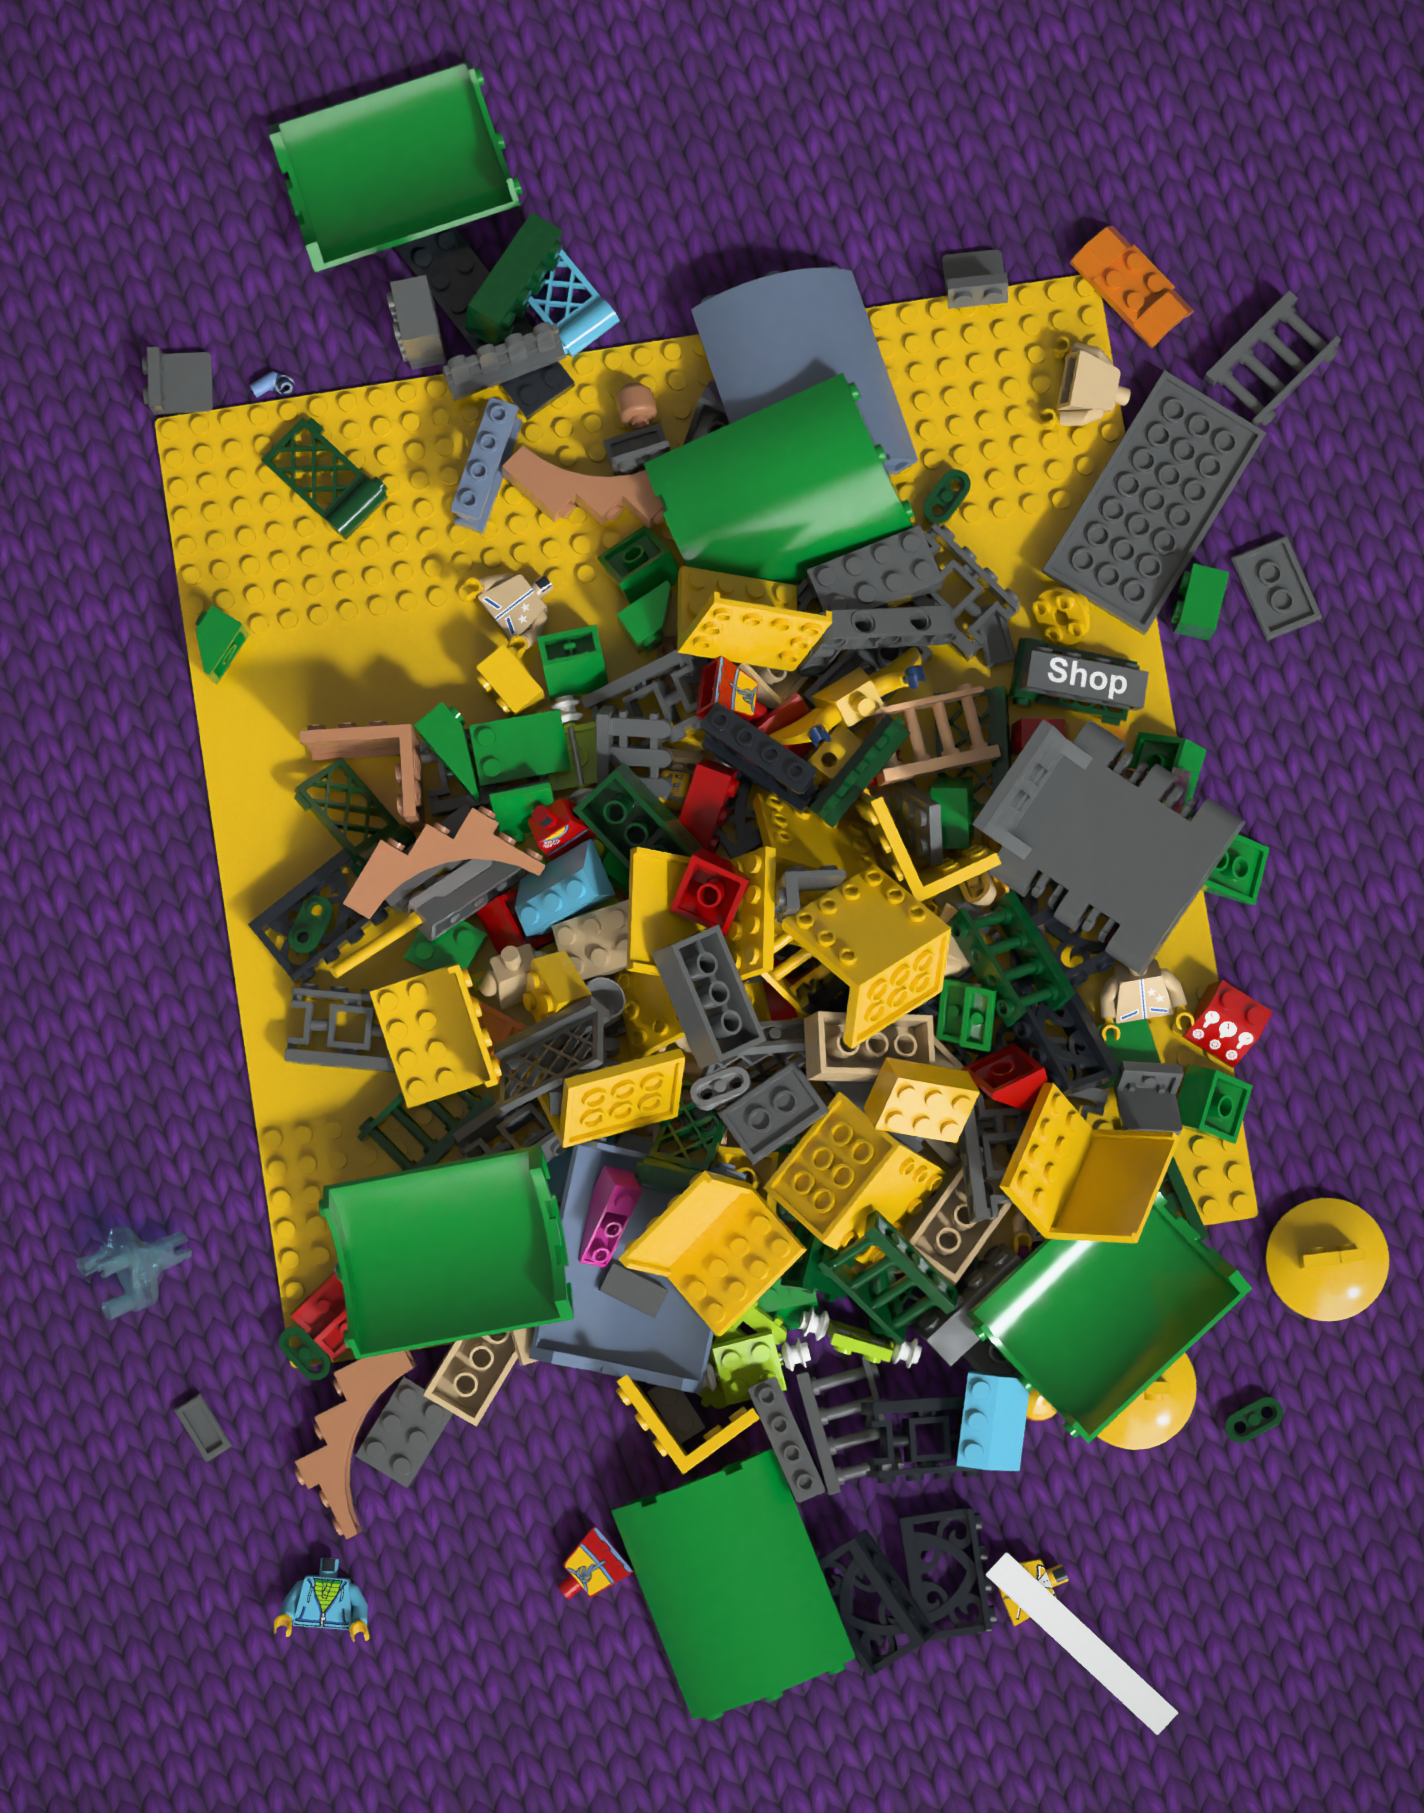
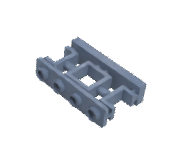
M493 397L489 399L451 506L452 512L457 513L455 525L484 534L503 480L502 465L511 457L523 423L521 419L516 418L518 412L517 405Z

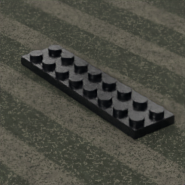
M455 227L394 246V249L416 277L427 276L434 301L475 354H477L476 350L488 343L465 330L467 309L490 272ZM517 316L512 323L514 329L511 335L521 333L524 336L533 332V328L524 316L522 318ZM501 339L498 345L505 343V341ZM559 361L499 385L512 402L518 406L525 419L529 420L573 388L575 382Z

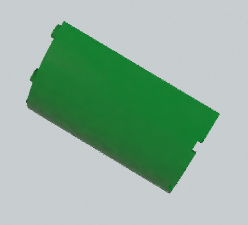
M471 60L267 126L282 174L288 172L290 179L285 180L314 272L520 205L517 195L523 193L517 176L512 178L501 151L506 148L501 131L495 133L480 86L485 85L480 68L474 69Z
M841 373L644 463L655 496L660 497L664 507V518L687 567L794 584L807 578L808 569L914 528L910 519L915 516L908 499L902 501L886 469L884 462L888 458L881 443L875 445L857 400L861 399V395L854 381L849 383L844 373Z
M541 1145L323 1186V1199L319 1200V1211L321 1217L327 1219L339 1261V1263H336V1273L338 1280L343 1282L347 1314V1329L343 1333L344 1342L347 1348L352 1349L356 1360L574 1319L571 1282L567 1283L565 1267L569 1266L564 1230L556 1194H551L547 1179H550L551 1175Z
M1159 1191L1137 1243L1046 1239L966 1314L974 1323L970 1329L982 1342L987 1338L1020 1374L1017 1378L1020 1384L1029 1393L1034 1389L1065 1421L1062 1424L1064 1429L1074 1439L1080 1435L1088 1444L1252 1290V1287L1235 1267L1225 1260L1214 1248L1210 1249L1200 1239L1201 1236L1182 1216L1178 1217L1166 1204L1168 1201Z
M773 1448L754 1453L723 1467L721 1471L705 1477L703 1475L682 1483L673 1490L667 1492L660 1491L638 1498L611 1510L692 1719L705 1717L706 1721H711L723 1716L724 1711L765 1698L766 1702L776 1700L783 1696V1690L826 1672L829 1675L838 1673L846 1669V1662L856 1658Z

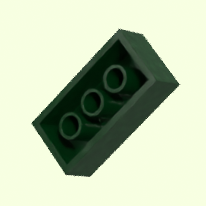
M531 212L469 303L465 330L488 344H493L494 347L499 344L501 339L505 340V338L511 335L514 329L512 323L517 316L523 317L530 305L528 299L533 293L537 295L541 291L546 281L543 277L548 270L553 272L561 260L559 253L564 245L561 243V229Z
M624 762L573 809L629 871L630 849L635 847L692 857L700 848L705 849Z

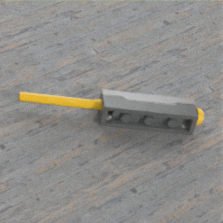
M519 844L514 845V847H516L517 849L521 850L522 852H525V848ZM465 860L455 871L449 875L440 876L431 887L424 891H417L410 898L407 919L330 968L331 973L335 978H338L415 927L430 942L483 908L496 897L501 896L518 885L520 879L526 876V870L519 866L496 860Z

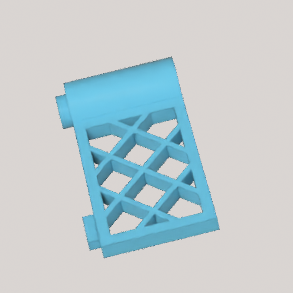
M561 250L559 255L562 261L559 262L557 267L569 268L571 271L570 282L554 281L555 270L553 272L550 271L549 280H546L543 285L548 286L546 300L533 299L531 296L528 302H530V306L541 320L549 322L550 325L554 324L549 318L550 307L566 308L565 318L557 323L558 334L565 354L574 357L620 322V320L606 300L597 293L566 253ZM575 277L580 283H574ZM552 288H569L567 302L551 301ZM573 289L587 290L592 296L583 304L572 303ZM540 306H545V312Z

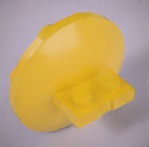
M1319 1198L1303 1202L1281 1217L1269 1236L1265 1264L1273 1290L1291 1310L1313 1320L1337 1321L1360 1313L1377 1298L1388 1275L1389 1251L1382 1230L1366 1211L1344 1200Z
M1184 1353L1105 1427L1097 1437L1116 1447L1136 1450L1160 1445L1176 1435L1189 1419L1196 1399V1377L1187 1354Z

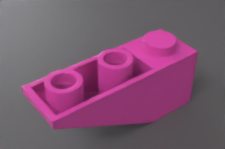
M604 1165L591 1195L578 1259L580 1263L607 1268L643 1191L631 1171Z

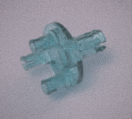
M120 1225L110 1231L109 1243L100 1246V1250L77 1258L76 1262L78 1263V1270L83 1277L102 1270L104 1272L100 1275L103 1278H107L114 1273L117 1274L125 1289V1294L102 1302V1310L108 1320H113L115 1317L129 1311L137 1312L156 1304L159 1295L157 1279L161 1272L189 1259L192 1255V1250H183L181 1248L173 1252V1247L188 1241L182 1232H175L172 1235L149 1243L140 1241L130 1228Z

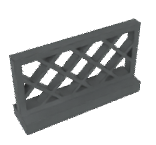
M589 996L495 1044L494 1055L501 1060L500 1070L502 1073L500 1076L499 1108L506 1113L564 1084V1079L577 1074H584L602 1065L603 1024L610 1021V1011L595 998ZM590 1032L586 1039L582 1038L584 1034ZM578 1042H581L582 1044L573 1057L569 1056ZM565 1044L561 1051L557 1050L560 1046ZM590 1048H592V1057L581 1062ZM553 1055H557V1058L554 1060L550 1068L546 1069L545 1067L547 1066ZM541 1056L537 1063L533 1062L536 1058ZM565 1061H570L564 1071L557 1074ZM529 1067H533L532 1071L530 1072L524 1082L521 1081L522 1077L525 1075ZM511 1069H516L514 1074L511 1076ZM542 1072L545 1073L539 1084L533 1086ZM520 1085L521 1087L519 1088L515 1096L510 1098V1095L512 1094L516 1086Z
M805 1018L759 1022L767 1041L720 1063L704 1067L700 1078L714 1074L722 1068L727 1069L737 1066L746 1070L752 1066L754 1069L748 1072L752 1083L763 1082L790 1063L788 1059L798 1053L801 1056L794 1059L798 1067L806 1064ZM769 1055L773 1057L762 1064L759 1063V1061L763 1060ZM739 1058L743 1059L741 1062L737 1063L734 1066L730 1065L732 1062L736 1061ZM779 1064L783 1065L781 1068L777 1070H771ZM806 1067L800 1068L807 1078Z

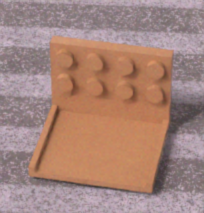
M371 721L367 727H357L356 723L349 722L340 723L338 728L326 729V725L316 724L308 725L307 730L300 731V743L307 746L312 753L313 761L338 760L341 757L343 759L400 756L401 764H395L396 782H399V787L402 789V794L397 795L398 813L403 817L406 825L410 826L413 833L422 831L425 826L422 760L419 749L420 740L412 724L387 725V721Z

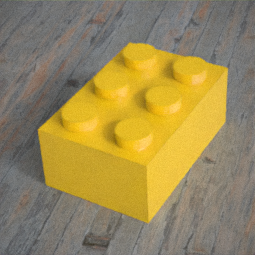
M886 1057L863 1109L876 1130L957 1143L980 1091L968 1071Z

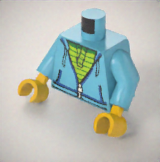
M321 1558L319 1576L307 1575L304 1580L296 1582L285 1597L279 1616L274 1620V1634H276L279 1626H286V1637H289L292 1632L293 1621V1626L349 1630L353 1642H355L354 1637L356 1633L364 1632L365 1641L369 1640L367 1602L359 1587L351 1582V1578L338 1577L339 1559Z

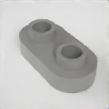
M734 1066L698 1079L692 1085L690 1095L697 1108L708 1111L734 1102L751 1090L752 1081L745 1069ZM734 1083H742L739 1088H732ZM705 1094H713L710 1099H703Z

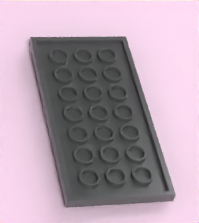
M1164 370L1041 572L1069 590L1082 594L1090 603L1142 635H1145L1265 437L1266 432Z

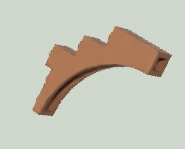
M523 445L502 465V476L554 523L560 517L563 519L567 518L575 509V502L601 526L607 520L610 522L614 521L622 512V505L648 529L654 523L659 525L665 520L663 512H665L660 497L655 496L646 470L631 475L614 477L583 475L561 469L539 458Z
M480 805L478 810L471 807L453 839L448 836L451 830L436 821L432 826L427 823L425 824L408 854L402 852L405 846L389 837L387 842L381 839L343 904L370 919L383 900L402 883L424 870L447 862L466 859L496 860L519 866L538 876L541 875L546 865L540 862L543 856L528 847L525 852L514 847L516 840L500 832L498 837L495 836L493 833L499 824L494 821L496 814Z
M410 1350L362 1358L334 1372L336 1377L333 1380L334 1387L339 1396H345L347 1401L314 1417L317 1422L314 1424L315 1432L321 1441H326L327 1446L295 1461L297 1468L294 1471L300 1484H306L308 1489L318 1484L322 1489L319 1491L320 1498L326 1508L331 1507L335 1518L332 1519L334 1527L340 1536L344 1534L346 1540L362 1532L354 1510L350 1488L351 1457L356 1436L366 1414L378 1397L396 1379L417 1366Z

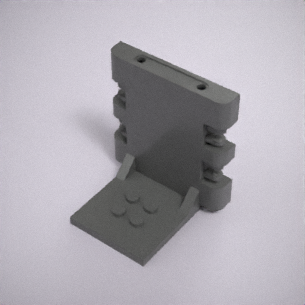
M1043 719L972 824L1002 845L997 854L1001 864L989 869L988 874L1025 897L1042 872L1043 875L1033 888L1031 895L1038 898L1044 893L1051 879L1059 885L1050 895L1047 906L1053 909L1066 891L1069 890L1055 911L1054 918L1073 931L1077 930L1092 906L1094 908L1081 928L1084 931L1088 932L1092 929L1102 913L1108 916L1109 920L1100 930L1098 940L1102 943L1108 939L1117 924H1120L1109 941L1105 952L1142 976L1246 822L1211 798H1207L1192 820L1189 821L1188 819L1199 804L1200 799L1194 795L1190 798L1182 812L1178 814L1172 810L1177 801L1182 797L1184 788L1178 785L1165 803H1162L1179 779L1176 775L1156 764L1149 771L1140 786L1137 787L1149 768V765L1145 762L1138 765L1129 781L1122 777V774L1131 764L1133 755L1128 751L1122 756L1115 768L1111 770L1127 746L1124 741L1092 720H1089L1075 740L1070 742L1053 725Z

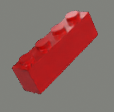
M703 758L696 765L679 821L707 851L715 854L721 837L717 836L720 825H725L730 813V809L726 808L729 797L733 798L735 796L739 781L735 780L737 771L733 768Z

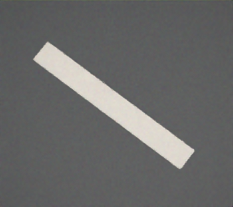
M1005 1553L986 1573L990 1580L1155 1734L1158 1735L1178 1714L1166 1700L1008 1553Z

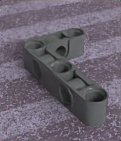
M949 606L831 610V625L797 666V669L802 677L818 675L829 666L841 650L931 646L951 643L958 638L952 609Z

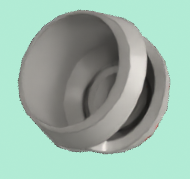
M605 977L593 978L584 982L592 994L591 996L610 1011V1021L603 1024V1028L618 1021L625 1005V996L622 988L615 981Z

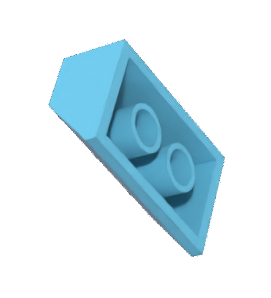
M588 839L546 864L540 876L530 873L520 879L515 910L526 936L548 934L553 931L552 925L578 917L615 895L592 839Z
M969 1370L956 1466L983 1470L1020 1471L1029 1392L1017 1380L1019 1376Z

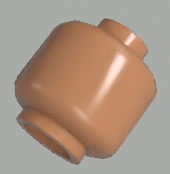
M637 382L629 383L623 386L616 395L617 413L623 425L634 429H641L647 427L656 417V403L653 392L649 387Z

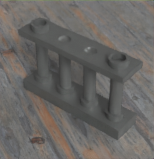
M1290 290L1203 378V382L1211 389L1219 383L1221 386L1224 384L1256 415L1251 423L1256 427L1260 424L1264 427L1267 426L1277 415L1274 410L1323 361L1326 364L1330 363L1340 352L1337 349L1341 341L1338 336L1327 344L1295 314L1296 309L1294 305L1298 298ZM1280 320L1283 323L1287 322L1319 352L1308 365L1274 334L1275 330L1273 327ZM1259 341L1262 344L1266 342L1298 373L1287 386L1253 355L1254 351L1252 348ZM1238 362L1242 365L1245 363L1277 394L1266 407L1232 376L1234 372L1231 369Z
M861 1357L862 1367L816 1379L815 1376L810 1378L808 1372L796 1375L829 1495L841 1492L839 1485L845 1484L844 1481L864 1476L866 1471H870V1465H867V1462L842 1469L840 1466L834 1467L831 1455L837 1454V1450L880 1439L879 1427L834 1439L832 1436L826 1437L823 1425H827L829 1420L861 1412V1402L880 1401L874 1379L880 1378L876 1363L865 1360L863 1357ZM867 1378L871 1392L870 1397L824 1409V1406H817L815 1395H819L820 1391ZM879 1414V1420H885L884 1414ZM900 1450L894 1451L895 1464H882L883 1470L904 1468Z

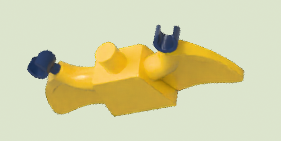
M916 647L910 648L892 663L870 675H867L861 667H858L811 696L817 708L798 721L772 733L769 737L781 745L812 742L815 748L818 747V742L822 739L830 742L831 738L828 732L834 726L850 727L880 709L884 705L880 697L896 689L908 686L912 690L916 689L919 685L918 681L926 680L921 666L922 658Z

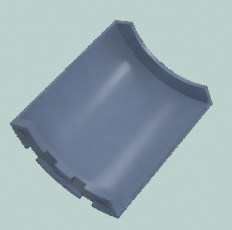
M838 266L807 268L782 273L780 271H771L762 278L741 284L718 295L707 296L701 300V304L691 309L729 424L844 373L849 383L854 381L861 395V399L857 400L875 445L881 443L888 460L884 464L888 473L896 475L918 461L852 271L839 269Z
M603 1137L574 1145L560 1208L569 1259V1266L565 1267L567 1283L571 1282L574 1319L535 1326L529 1358L617 1377H624L627 1374L630 1379L701 1394L714 1332L667 1277L626 1268L618 1259L625 1252V1246L633 1239L639 1238L647 1230L646 1225L653 1218L661 1216L668 1208L669 1201L676 1195L640 1186L643 1190L607 1268L580 1263L578 1259L591 1195L604 1165L631 1171L635 1177L638 1162L640 1160L644 1161L645 1157L649 1156V1154L607 1145V1138ZM660 1150V1153L670 1154V1152ZM717 1162L716 1167H711L709 1171L744 1182L746 1179V1174L735 1172V1165ZM612 1263L668 1290L655 1318L599 1291Z

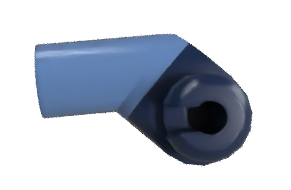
M270 372L249 386L258 398L269 390L289 395L293 392L295 383L287 375Z

